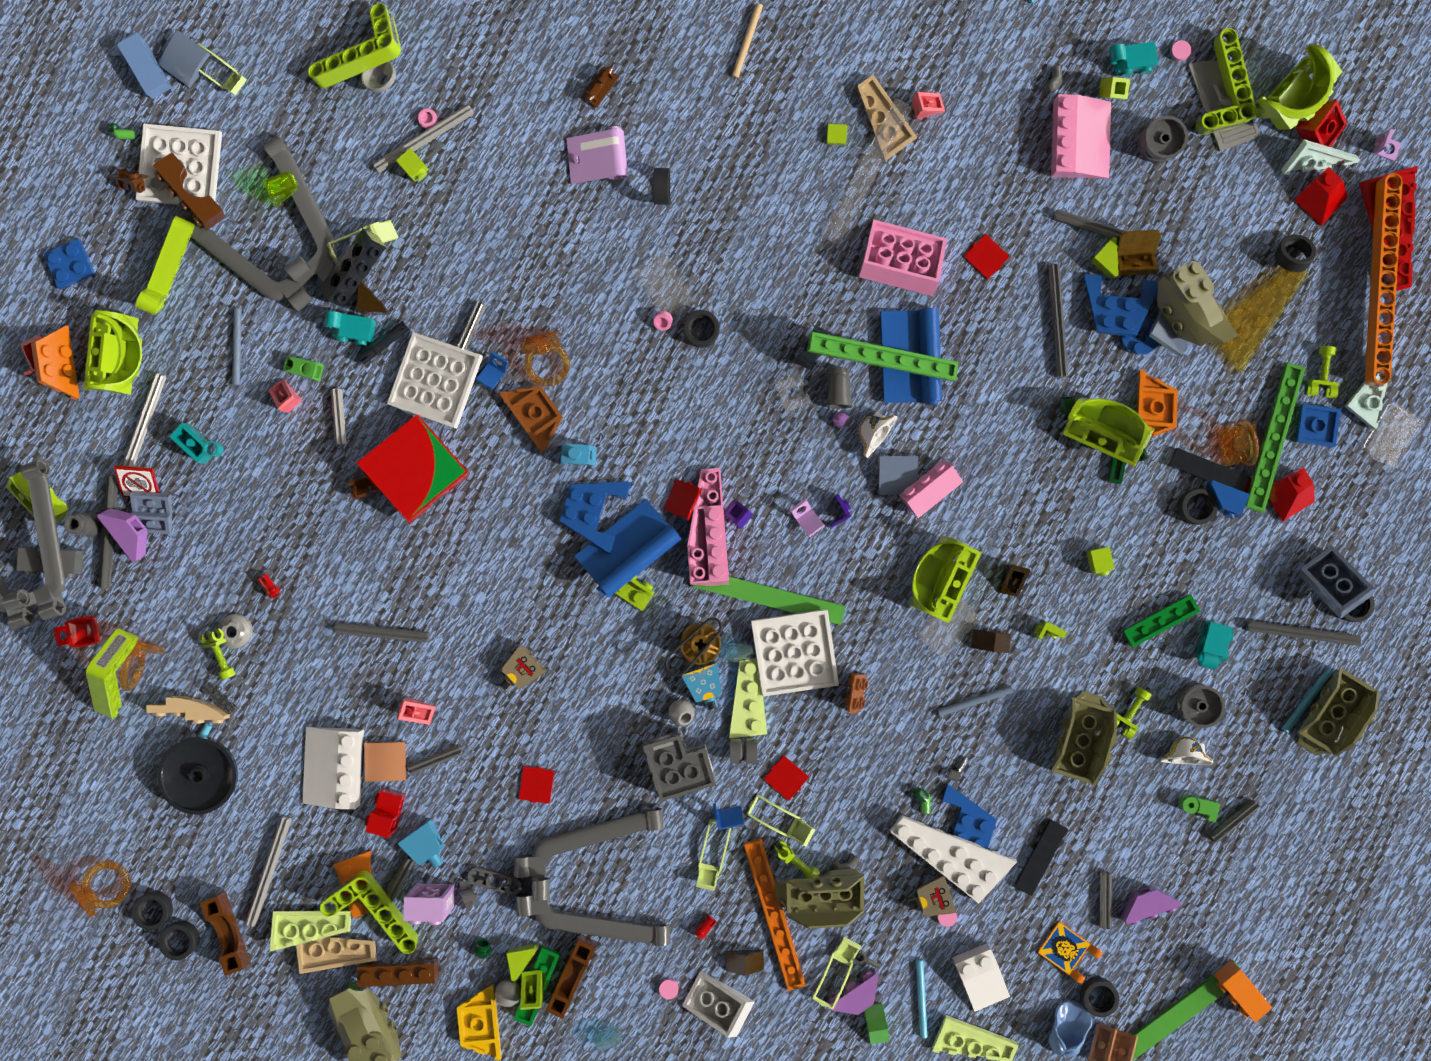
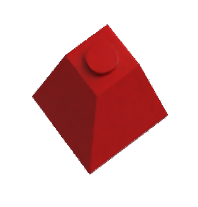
M1333 99L1326 102L1316 111L1314 117L1310 120L1298 121L1295 128L1299 137L1303 140L1331 147L1347 126V121L1338 100Z
M1327 167L1319 172L1293 200L1322 226L1348 199L1343 180L1330 167Z
M1304 467L1293 469L1275 480L1272 484L1268 500L1281 522L1315 502L1314 483Z

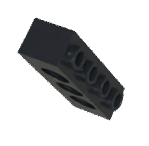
M362 228L320 287L327 301L342 308L345 306L387 248L378 235Z

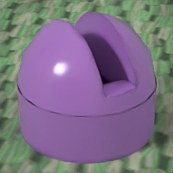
M842 412L836 413L833 417L834 425L841 429L849 416Z

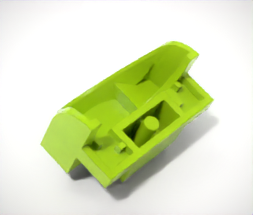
M1312 43L1308 44L1305 50L1309 56H1304L1267 98L1262 96L1257 101L1260 104L1256 109L1257 118H1270L1278 130H1291L1298 124V121H1308L1314 117L1315 112L1328 101V98L1334 92L1332 90L1333 84L1343 72L1332 55L1322 46Z
M95 310V313H91L84 390L131 395L132 381L135 377H139L142 361V339L138 333L139 318L101 310ZM111 328L114 331L115 335L110 334Z
M1082 397L1073 406L1063 435L1135 467L1155 429L1149 427L1138 413L1121 403L1107 399H1086Z
M941 535L938 543L923 555L915 569L912 580L913 597L909 605L949 623L981 556V552L956 539Z

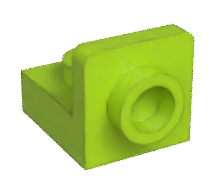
M1045 620L1042 623L1039 622L1034 629L1036 633L1034 637L1040 640L1043 638L1046 630L1048 631L1046 635L1056 640L1058 637L1064 639L1067 634L1065 630Z

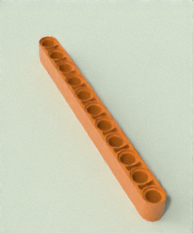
M1396 173L1385 176L1376 184L1365 381L1372 387L1386 384L1391 378L1402 199V178ZM1387 181L1391 183V188L1387 185ZM1386 200L1389 201L1390 207L1387 206ZM1385 219L1389 222V226L1385 224ZM1384 238L1387 240L1388 246L1385 245ZM1383 258L1387 261L1386 265L1383 263ZM1382 277H1383V278L1385 279V281H1386L1385 284L1382 283V280H1381ZM1381 296L1384 298V304L1380 300ZM1380 315L1383 317V323L1379 320ZM1378 335H1381L1382 342L1378 340ZM1377 354L1381 356L1380 362L1377 359ZM1376 373L1380 376L1379 381L1376 379Z

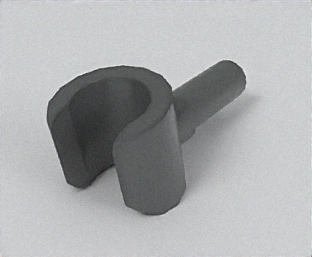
M963 757L956 770L950 769L947 778L958 781L961 778L962 768L968 758Z
M859 950L858 953L862 954L864 958L862 960L854 958L858 964L865 962L876 968L880 967L879 963L866 957L865 952Z

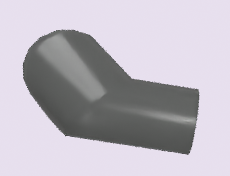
M1061 66L1051 68L1052 79L1044 84V91L1046 93H1053L1061 86Z
M852 853L846 863L841 864L835 861L832 865V870L854 869L860 858Z

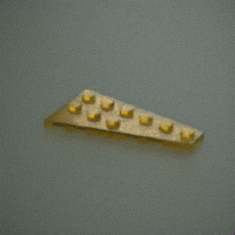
M1281 269L1225 313L1238 336L1223 345L1215 344L1239 374H1242L1309 274L1307 270L1289 272Z

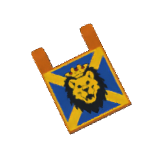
M1058 921L1037 951V953L1080 984L1084 982L1085 977L1075 970V967L1086 951H1089L1096 958H1100L1103 954L1099 948L1060 921Z

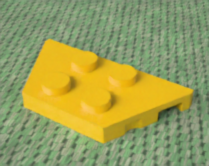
M491 984L457 1006L460 1046L466 1049H473L482 1055L485 1053L495 1057V1060H501L495 984Z

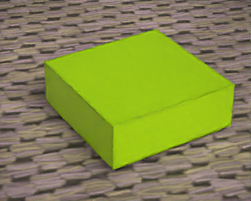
M828 124L827 144L846 145L847 125Z

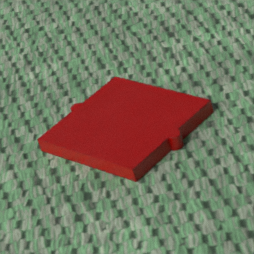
M985 234L977 243L973 244V247L964 257L988 280L997 270L1001 269L1000 266L1010 256Z
M676 479L663 509L673 513L675 517L680 516L689 520L702 489L692 485L689 481L686 483Z
M783 755L776 765H772L771 771L764 780L790 801L797 791H801V786L807 781L809 776Z
M523 766L519 799L532 801V803L550 804L555 770L542 769L541 766L537 768Z

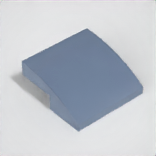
M177 30L165 48L159 66L190 88L200 76L201 72L198 70L209 58L210 54Z
M1159 309L1157 320L1151 325L1149 336L1180 357L1189 342L1178 338Z
M879 456L878 495H900L907 487L918 480V456Z
M132 491L130 493L131 514H135L147 529V533L171 534V494Z

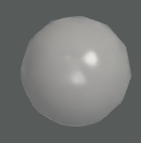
M679 699L671 704L668 715L673 724L685 726L692 722L695 711L690 702Z
M505 979L498 983L495 989V999L501 1006L511 1007L519 1002L521 998L519 983L516 981L514 983L511 979Z

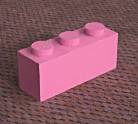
M943 459L935 464L930 471L922 475L914 484L907 487L899 496L910 512L919 518L963 481L954 467Z

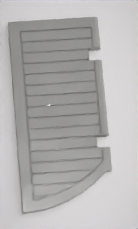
M1199 61L1188 64L1205 113L1220 110L1218 108V96L1213 85L1218 83L1224 98H1227L1218 61ZM1237 92V96L1243 99L1242 95ZM1242 111V115L1247 118L1246 112ZM1223 116L1224 121L1229 122V119ZM1248 122L1242 126L1213 133L1219 152L1261 137L1256 122Z

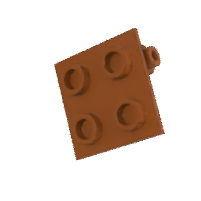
M851 672V676L848 677V685L852 686L847 687L848 690H851V693H846L850 697L846 696L844 704L848 714L861 712V709H864L865 698L863 696L864 690L868 687L867 674Z

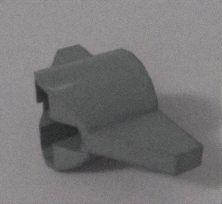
M464 880L459 881L466 911H471L477 898V893L475 894L474 892L476 890Z

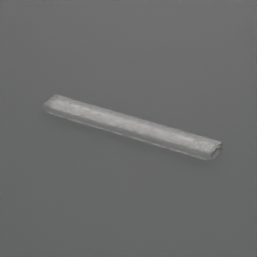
M895 98L822 234L823 238L839 246L913 108L909 104Z

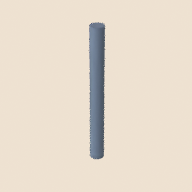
M234 308L232 385H240L242 309Z
M1007 686L937 709L941 717L1013 693L1011 686Z

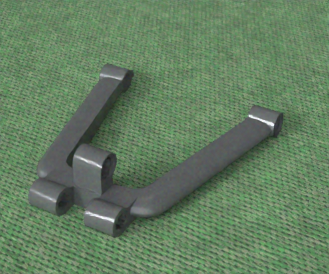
M276 135L262 147L274 160L317 244V252L308 262L301 256H298L284 267L290 276L281 282H275L212 230L206 231L203 226H197L192 219L193 215L190 211L185 212L183 210L177 216L194 223L195 227L191 237L262 295L275 301L287 298L290 304L299 312L314 300L305 289V286L317 276L324 283L336 266L332 262L333 258L330 256L327 243L334 241L335 238L292 154L288 150L289 147ZM334 243L331 244V247L336 255L337 244Z
M41 458L22 465L21 473L29 484L45 583L41 588L28 593L24 589L10 592L0 575V611L7 613L8 625L13 630L31 626L36 622L35 613L32 608L34 605L38 604L37 611L43 620L61 616L66 612V606L61 594L65 589L66 580L47 478L50 467L48 462Z
M649 808L643 812L548 837L535 845L532 854L514 856V877L525 878L532 876V892L516 895L517 916L536 915L538 922L542 926L552 930L653 943L654 946L669 945L671 943L669 924L654 926V924L554 909L549 901V878L546 873L547 860L551 856L643 830L663 829L662 808H655V810Z

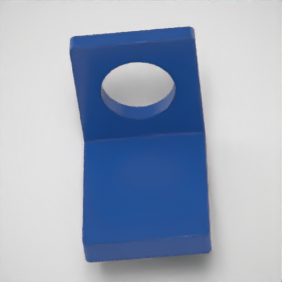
M492 351L488 364L476 378V381L492 391L506 373L508 360ZM494 359L499 360L502 365L497 364Z
M713 803L715 822L719 830L744 825L741 806L719 811L716 803Z

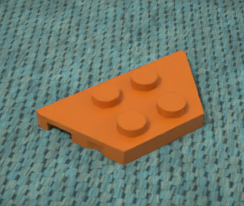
M64 326L31 343L37 382L51 387L56 392H63L75 400L80 398L69 326Z
M1139 370L1136 413L1142 417L1149 427L1155 429L1151 438L1175 429L1177 427L1178 390L1164 384L1158 378L1154 379L1146 374V371Z

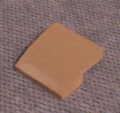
M405 741L365 742V781L406 780Z
M1097 1023L1088 1061H1133L1138 1036Z

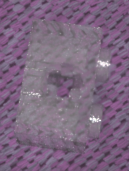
M796 372L774 380L775 388L787 417L810 408L809 404H811L808 393L804 394L802 386H804L801 375L797 376ZM791 389H793L794 392H798V394L796 395V399H794L792 396H788L790 394Z

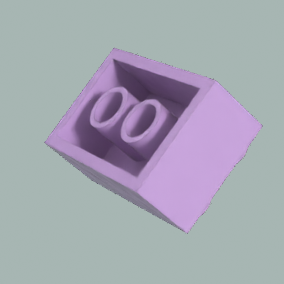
M416 883L404 897L403 921H409L410 924H420L421 922H429L431 925L441 924L454 908V884Z

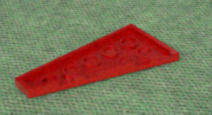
M1418 166L1393 172L1402 178L1396 291L1412 287L1413 263H1411L1412 251H1414L1412 235L1415 231L1416 211L1414 194L1417 190L1415 174L1417 173ZM1389 174L1359 183L1372 232L1374 229L1376 184L1380 179ZM1387 181V185L1391 188V183ZM1386 200L1387 206L1390 207L1389 201ZM1385 219V224L1389 226V222ZM1384 238V243L1388 246V242ZM1383 258V263L1386 265L1387 261Z

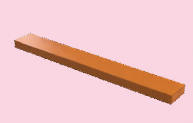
M762 838L745 842L743 845L787 991L806 986L783 907L776 900V884Z

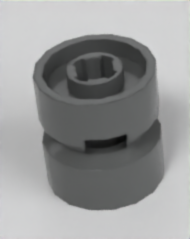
M730 738V764H741L742 761H745L746 764H757V738H746L745 741H742L741 738Z

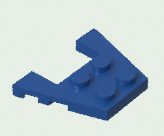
M1085 274L1084 283L1087 288V296L1091 305L1096 333L1136 337L1158 291V281L1143 279L1140 299L1101 295V275Z
M631 482L570 485L560 522L603 549L606 553L611 554L615 536L598 532V524L607 496L627 500Z
M946 784L942 801L960 807L952 835L988 849L997 819L951 785Z

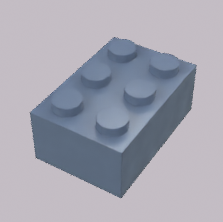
M1333 545L1300 568V577L1340 619L1373 595L1374 587Z

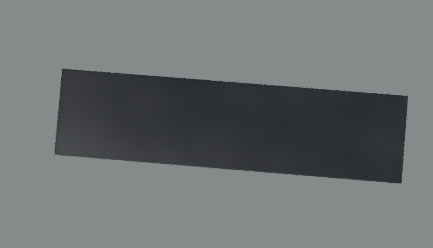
M1175 448L1169 463L1170 467L1210 482L1214 480L1240 491H1244L1250 477L1180 448Z
M1049 819L1014 884L1015 888L1030 896L1033 895L1068 830L1067 827Z

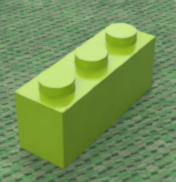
M19 472L9 477L6 488L34 517L29 484L22 473ZM50 488L55 521L58 523L66 517L68 508L65 502L60 500L54 494L52 488Z

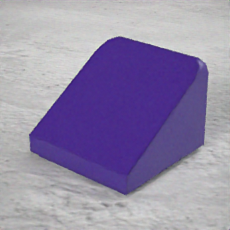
M735 500L724 515L742 529L753 516V513L739 501Z

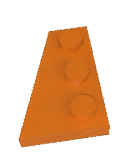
M371 850L334 864L340 884L360 871H368L372 875ZM358 880V883L361 885L367 884L364 880ZM343 891L345 896H350L348 891ZM359 898L348 905L353 919L370 913Z

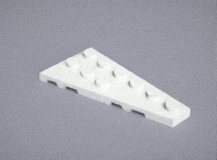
M903 815L890 828L892 834L978 904L1017 863L1015 858L1006 857L999 852L981 847V845L958 836L949 835L940 829L931 828L924 825V823Z

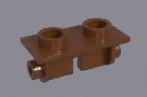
M603 66L581 97L598 108L619 76L613 73L614 70L611 67Z
M119 169L115 171V174L109 175V178L116 180V185L120 189L131 190L137 193H142L146 189L143 179L148 178V175L139 174L138 171L130 172L127 169Z
M366 476L347 482L352 490L350 493L353 499H360L370 495V490L373 493L380 491Z

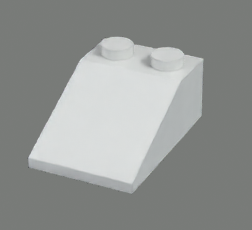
M987 943L952 958L974 1011L1010 997L999 966Z
M700 971L682 1006L730 1038L737 1037L754 1001L741 992Z

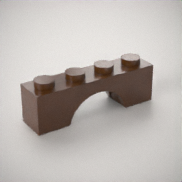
M172 152L153 164L155 169L154 176L160 183L164 182L168 186L166 189L173 198L177 196L181 201L179 204L185 212H191L193 215L192 219L197 226H203L207 231L225 218L223 210L211 196L196 197L184 190L183 184L188 174L185 166Z
M226 891L205 898L200 902V906L205 920L210 922L217 932L220 942L219 960L224 975L227 976L245 969L251 961Z
M580 934L547 1005V1012L562 1019L564 1018L582 975L596 949L597 941Z
M419 958L411 962L399 964L384 963L380 960L360 963L357 967L358 987L435 983L439 978L438 958Z

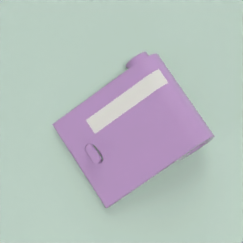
M618 126L609 127L605 131L567 138L571 184L604 178L619 180L628 177L624 131Z

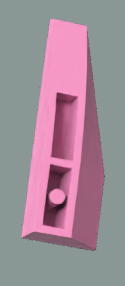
M720 468L701 469L698 487L702 490L694 507L687 545L690 584L702 586L729 585Z

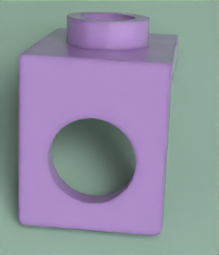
M1393 129L1378 135L1374 143L1373 153L1395 161L1401 143L1391 139L1394 132ZM1389 143L1394 146L1392 154L1384 152L1388 148Z
M806 499L790 509L796 521L809 537L825 526ZM805 506L802 511L797 512L799 508Z

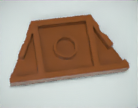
M541 386L500 392V396L542 454L545 453L563 416Z

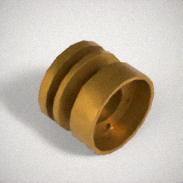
M703 622L690 625L684 631L680 643ZM706 623L681 646L684 657L692 662L702 650L698 648L695 642L703 639V643L707 645L718 631L712 625ZM720 635L717 636L694 664H707L718 656L721 648Z

